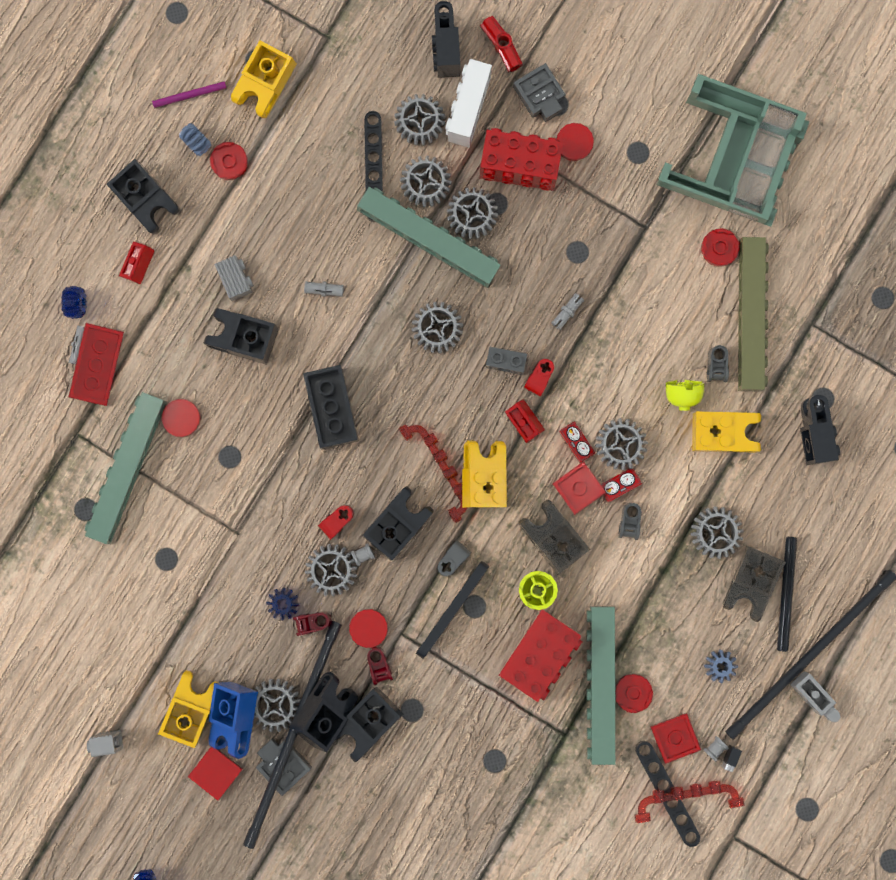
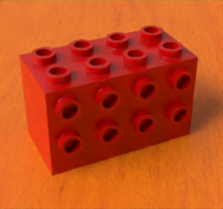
M498 128L486 130L479 179L554 191L563 142H559L557 138L541 139L540 136L533 134L523 136L516 131L505 133Z
M542 609L499 676L535 701L539 702L540 699L544 701L550 692L548 686L551 682L553 684L557 682L561 675L558 671L562 666L566 668L572 659L569 656L573 649L577 651L583 641L580 640L581 635Z

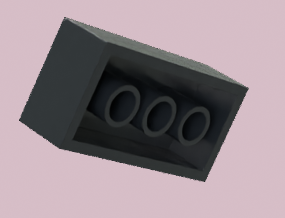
M337 365L303 373L320 449L324 450L358 442L359 438L342 366Z

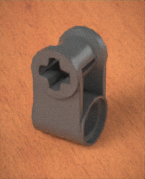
M718 345L711 348L708 353L707 382L712 380L728 382V350L726 347ZM716 349L722 352L720 360L714 356Z
M627 503L624 505L619 525V538L631 537L635 540L639 539L642 512L638 504ZM630 506H634L637 510L636 515L633 517L627 514V509Z
M457 540L439 562V573L443 576L452 575L472 552ZM443 563H450L451 571L443 572V567L441 565Z

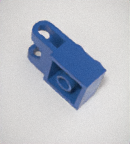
M234 682L214 683L209 722H211L209 734L210 747L219 750L228 746V753L237 759L247 755L253 727L257 691Z

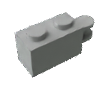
M804 671L790 684L816 714L824 715L832 722L840 720V713L834 708L836 702L810 673Z

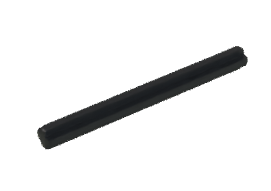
M789 536L786 537L777 642V650L781 652H788L797 549V538Z

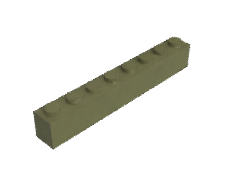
M742 237L739 240L738 391L761 392L768 385V377L765 375V368L768 366V357L765 356V349L768 348V338L765 337V330L768 329V319H765V311L768 310V300H765V292H768V281H765V273H768L769 268L768 262H766L769 245L766 243V237Z

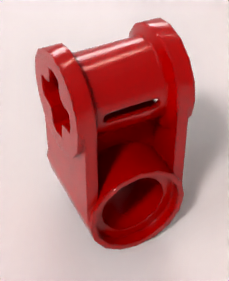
M549 359L540 360L533 373L529 376L524 388L541 397L554 371L553 362ZM547 363L550 371L543 373L540 365Z
M347 505L340 506L331 515L327 516L318 527L331 540L352 520L354 516L353 509ZM341 509L343 511L348 510V519L340 517L342 514Z

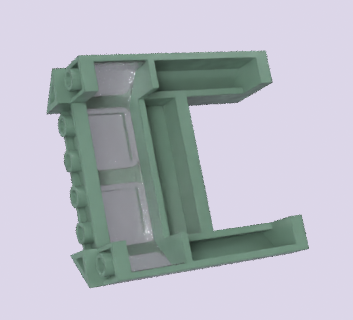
M698 74L686 103L728 118L705 182L672 171V164L665 162L656 185L771 227L778 210L773 208L777 200L775 193L783 184L784 178L781 177L783 171L786 172L789 167V155L794 153L796 145L804 139L810 122L805 120L807 113Z

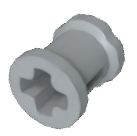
M368 543L357 551H351L357 566H360L362 562L369 559H375Z
M715 736L714 742L703 750L717 762L718 756L724 750H728L729 747L719 737Z

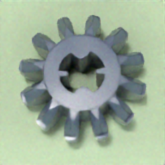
M189 123L179 133V137L197 156L205 154L211 147V142L194 124Z
M719 649L718 655L712 651L711 655L713 658L706 657L710 664H704L705 668H710L706 675H712L711 680L716 681L718 678L719 683H723L724 677L727 681H731L729 674L736 676L732 668H738V665L732 664L736 661V658H729L731 653L728 651L724 654L723 650ZM718 663L725 666L723 670L717 667Z

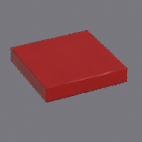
M584 461L553 483L574 515L606 493Z
M687 713L650 726L665 764L701 750Z
M210 747L188 778L218 801L243 768L220 750Z

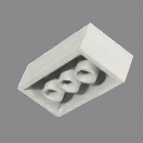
M473 59L469 60L468 65H464L462 71L463 83L459 82L456 92V99L458 100L453 101L451 108L452 119L448 118L445 128L448 142L470 148L491 79L492 65Z

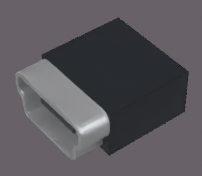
M729 744V749L725 754L721 767L733 772L742 750Z

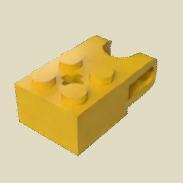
M259 40L241 73V78L231 94L232 102L242 105L248 97L258 96V103L255 108L256 113L261 118H267L297 63L291 56Z
M694 412L692 421V451L748 453L761 451V444L759 442L750 441L745 436L746 426L761 422V414ZM713 428L717 430V434L715 435V437L713 436V433H710V430Z
M467 440L463 450L462 508L507 507L506 444L503 441L494 442L491 445L490 455L484 458L480 454L479 444L476 441Z
M186 670L180 679L158 735L195 748L210 714L214 683L219 682H212L205 693L198 694L191 687L193 673ZM187 717L190 724H187L186 727L182 726L181 718Z

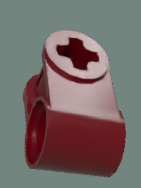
M323 611L293 617L298 631L296 635H306L329 627L332 621L330 614ZM320 615L326 618L324 626L319 625L317 622V618Z
M379 646L371 648L368 652L367 660L374 686L382 681H392V672L384 650ZM378 651L382 658L375 661L371 658V653Z

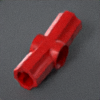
M494 16L485 19L480 24V28L495 46V50L499 53L508 73L518 70L523 66V63L512 43V37L504 31ZM506 41L508 45L501 46L499 42Z

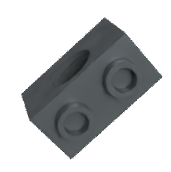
M489 347L485 368L523 375L527 354Z

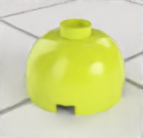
M677 380L666 382L667 399L672 405L678 406L679 410L688 411L690 407L696 406L701 402L704 395V383L701 381L684 380L685 382L677 383Z
M530 572L520 582V599L524 605L531 609H546L553 604L557 597V584L553 577L546 572Z

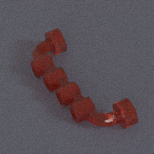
M405 424L399 427L406 441L413 438L412 433L414 432L422 436L434 460L441 468L443 475L460 500V507L456 509L454 506L448 510V513L454 523L461 521V515L467 510V508H462V482L458 484L455 479L458 475L453 466L448 467L445 462L448 459L443 449L439 451L435 444L438 443L434 433L429 434L420 425L408 427Z
M720 781L708 782V787H702L701 784L689 785V790H683V787H672L671 793L665 794L662 789L652 791V796L645 797L640 801L638 813L634 814L635 823L651 821L650 812H646V807L649 804L728 792L731 794V798L728 799L729 807L736 808L745 806L744 798L739 797L738 791L729 784L720 785Z

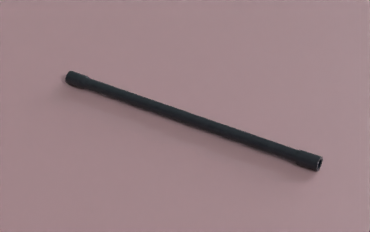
M888 570L725 733L734 740L803 669L882 591L886 590L896 580V574Z
M331 621L324 643L295 716L321 677L332 646L341 629L342 624ZM291 729L288 731L253 823L244 840L243 846L254 849L260 829L298 734Z

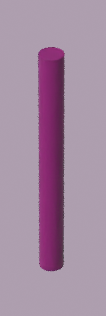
M225 81L153 100L152 103L154 108L223 90L227 86Z

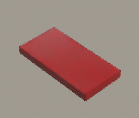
M85 323L68 398L107 406L124 332Z

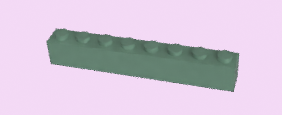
M368 187L357 205L358 212L488 288L501 266L496 258L483 255L479 248L468 246L462 238L451 236L447 229L436 227L426 217H419L416 215V211L409 207L404 208L395 198H387L378 188L372 189Z
M143 392L141 396H137L135 411L130 414L127 422L129 426L127 431L122 433L120 439L122 444L120 449H117L114 453V464L107 471L106 477L108 479L106 484H103L100 488V499L98 503L94 504L92 519L85 526L86 537L104 544H111L158 427L162 412L167 404L166 401Z
M590 606V611H586V621L590 622V630L586 631V640L590 642V649L586 651V659L590 661V669L586 671L587 681H590V689L586 691L587 700H590V708H587L586 711L587 720H590V728H587V740H590V747H587V759H590L592 765H615V607Z

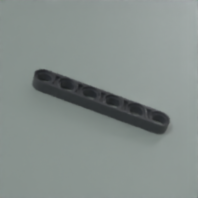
M369 111L364 118L366 191L368 187H371L372 189L378 188L383 192L382 121L378 112ZM370 116H376L378 118V123L375 125H370L368 123V118ZM375 134L379 137L377 143L372 144L368 141V137ZM371 153H377L379 159L376 162H371L368 156ZM372 171L379 173V178L376 181H372L368 177ZM367 217L369 221L375 222L371 218Z
M483 561L479 563L415 654L422 659L425 658L485 574L489 565Z
M647 741L638 742L635 747L636 754L681 839L689 847L697 846L700 842V834L653 746ZM648 745L650 752L647 755H641L639 753L640 746ZM652 762H656L659 765V769L655 773H651L648 769L649 764ZM662 779L668 781V787L665 790L658 788V782ZM670 797H675L678 801L677 805L673 808L667 805V800ZM681 814L687 817V821L683 825H679L676 822L677 816ZM694 832L696 834L694 842L686 841L687 833Z

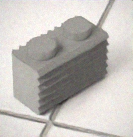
M234 255L215 263V267L231 301L252 293L251 287L254 285L250 276H245L243 270L246 267L242 258L238 260L237 256Z
M121 730L98 733L87 741V751L91 753V757L115 754L123 749Z

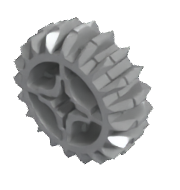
M415 94V99L413 100L410 96L407 97L408 103L403 100L401 101L403 107H397L399 113H395L394 116L398 120L394 121L395 126H399L397 132H402V139L407 137L408 143L413 139L414 145L421 141V144L424 146L425 140L432 143L431 137L438 139L437 132H443L441 127L445 126V121H443L445 114L441 113L443 108L438 107V101L432 103L433 97L430 96L426 100L425 94H422V98H418V94ZM421 107L429 109L433 114L423 112ZM415 108V113L405 118L406 114ZM418 112L420 113V117H422V127H420V123L418 122ZM435 121L432 128L424 132L425 126ZM406 125L416 127L419 133L411 131Z
M419 156L417 163L412 159L411 163L413 166L406 164L405 167L408 171L403 170L402 175L405 177L400 178V182L405 183L401 185V189L406 190L404 196L411 195L409 197L410 202L416 199V206L420 204V201L423 202V207H426V202H430L431 207L434 206V200L438 204L441 203L439 197L445 199L446 194L444 192H450V188L447 187L451 185V181L447 180L451 177L450 173H446L448 167H442V161L436 164V157L429 161V156H426L425 161H422V157ZM427 168L426 171L422 174H414L419 169ZM433 170L440 175L441 184L432 178ZM429 175V184L427 183L423 187V179L425 181V178H428ZM411 179L415 180V183L419 184L420 187L418 193L415 192L411 187ZM430 189L436 190V189H438V190H437L436 192H434L433 194L425 195V193H426L427 190H430Z
M474 187L472 193H469V189L466 188V194L459 191L458 195L460 198L454 195L452 197L454 202H449L451 208L447 209V213L450 214L447 220L453 221L450 224L451 228L457 226L455 229L456 234L462 231L461 237L463 238L466 233L469 234V239H472V234H475L477 239L480 238V232L486 236L487 232L485 229L492 231L493 228L490 224L496 225V220L493 218L498 217V213L494 212L498 207L493 205L495 203L494 199L488 200L490 197L489 193L483 196V189L476 193V188ZM467 200H474V202L471 205L467 206L463 204V206H461V204ZM480 202L487 208L488 216H485L479 210ZM475 208L476 216L474 215V217H471L469 220L468 211L471 212V210H474ZM457 210L466 217L465 225L459 221ZM475 221H484L480 226L470 227Z
M433 302L434 308L426 304L427 311L421 307L420 312L422 315L415 314L419 321H412L413 325L418 326L412 328V332H418V334L414 335V339L421 338L418 341V345L420 346L425 343L424 350L431 346V353H434L435 348H438V353H442L441 347H444L447 352L449 351L448 344L454 348L455 343L453 340L460 341L456 334H463L462 330L457 329L463 327V323H457L461 320V316L454 317L457 314V310L455 309L450 312L451 305L444 309V302H441L440 307H437V302ZM434 313H442L450 319L439 320ZM429 316L431 325L422 331V323ZM434 320L436 324L443 326L441 327V335L436 329H432L434 328ZM453 324V332L446 340L444 330ZM436 335L441 342H432L425 336Z
M619 418L617 425L614 420H611V427L608 424L604 425L607 431L599 430L603 437H596V440L601 441V444H596L595 447H601L602 449L597 452V455L603 453L604 457L601 458V461L603 462L608 459L609 461L606 464L608 467L613 462V469L615 470L619 464L621 470H625V464L631 469L633 468L632 461L638 465L637 457L639 459L644 458L640 451L647 452V449L643 448L642 445H646L648 442L641 441V438H644L646 434L639 435L638 432L642 428L639 427L635 430L636 422L629 426V419H626L624 424H622V419ZM619 429L631 432L633 437L625 438L619 432ZM613 431L615 441L612 445L606 447L607 437ZM618 439H620L621 442L630 441L626 443V445L624 446L625 449H622V447L613 448L617 445V443H619ZM636 442L635 453L630 457L628 447L631 443ZM615 450L620 452L624 460L612 457L609 452Z
M713 507L712 512L709 508L705 509L706 515L700 512L699 516L702 519L694 518L698 526L691 525V528L696 529V532L690 533L691 536H697V539H694L692 543H700L696 549L701 550L704 548L702 555H706L709 551V558H713L716 553L717 559H721V553H723L724 557H728L727 550L735 553L732 546L740 547L736 540H743V537L738 536V533L744 532L743 529H737L742 523L734 522L738 516L730 517L732 514L731 510H728L725 514L724 507L720 508L719 513L717 507ZM715 516L722 518L715 526L706 523L707 520ZM727 522L731 527V538L725 532ZM703 528H705V530L709 534L707 544L702 536ZM712 529H720L721 536L714 537L713 534L715 533H713ZM718 540L728 543L720 549L712 548L713 544Z
M331 544L327 545V550H325L324 546H320L321 553L314 550L313 552L316 557H308L313 562L312 564L306 563V566L311 567V570H306L305 574L311 573L312 577L307 578V581L314 580L311 588L318 585L317 593L325 589L324 596L328 595L329 590H331V596H335V590L341 595L343 594L342 587L346 591L349 590V587L346 585L347 582L351 585L354 584L350 577H357V574L352 573V570H357L358 568L357 566L351 567V563L355 561L354 559L350 561L348 559L352 555L351 552L344 555L345 547L338 551L339 545H335L334 550H332ZM327 554L337 555L329 564L320 560ZM341 559L345 561L347 566L346 575L339 570ZM335 564L334 570L338 574L332 573L328 576L329 570L325 566L331 567V565ZM317 565L324 571L322 581L318 579L316 574ZM331 577L343 580L337 586L326 585Z
M270 679L269 686L263 681L261 683L263 689L260 686L255 688L258 695L254 719L256 717L259 718L256 725L263 722V730L270 725V732H273L274 726H276L278 732L282 729L281 725L288 729L287 721L290 724L292 723V717L295 716V711L298 709L296 704L301 701L299 698H294L299 692L296 691L292 694L291 690L294 689V686H290L289 689L286 688L288 681L280 685L281 679H277L276 684H274L273 679ZM274 689L280 690L283 693L279 697H273L266 691ZM261 697L264 698L267 704V709L264 713H262L260 708ZM286 697L290 700L289 714L283 706V701ZM281 698L282 700L279 702L278 705L280 708L272 709L269 712V710L272 708L271 705H273L271 704V701L274 703ZM272 713H276L284 719L274 721L267 717Z

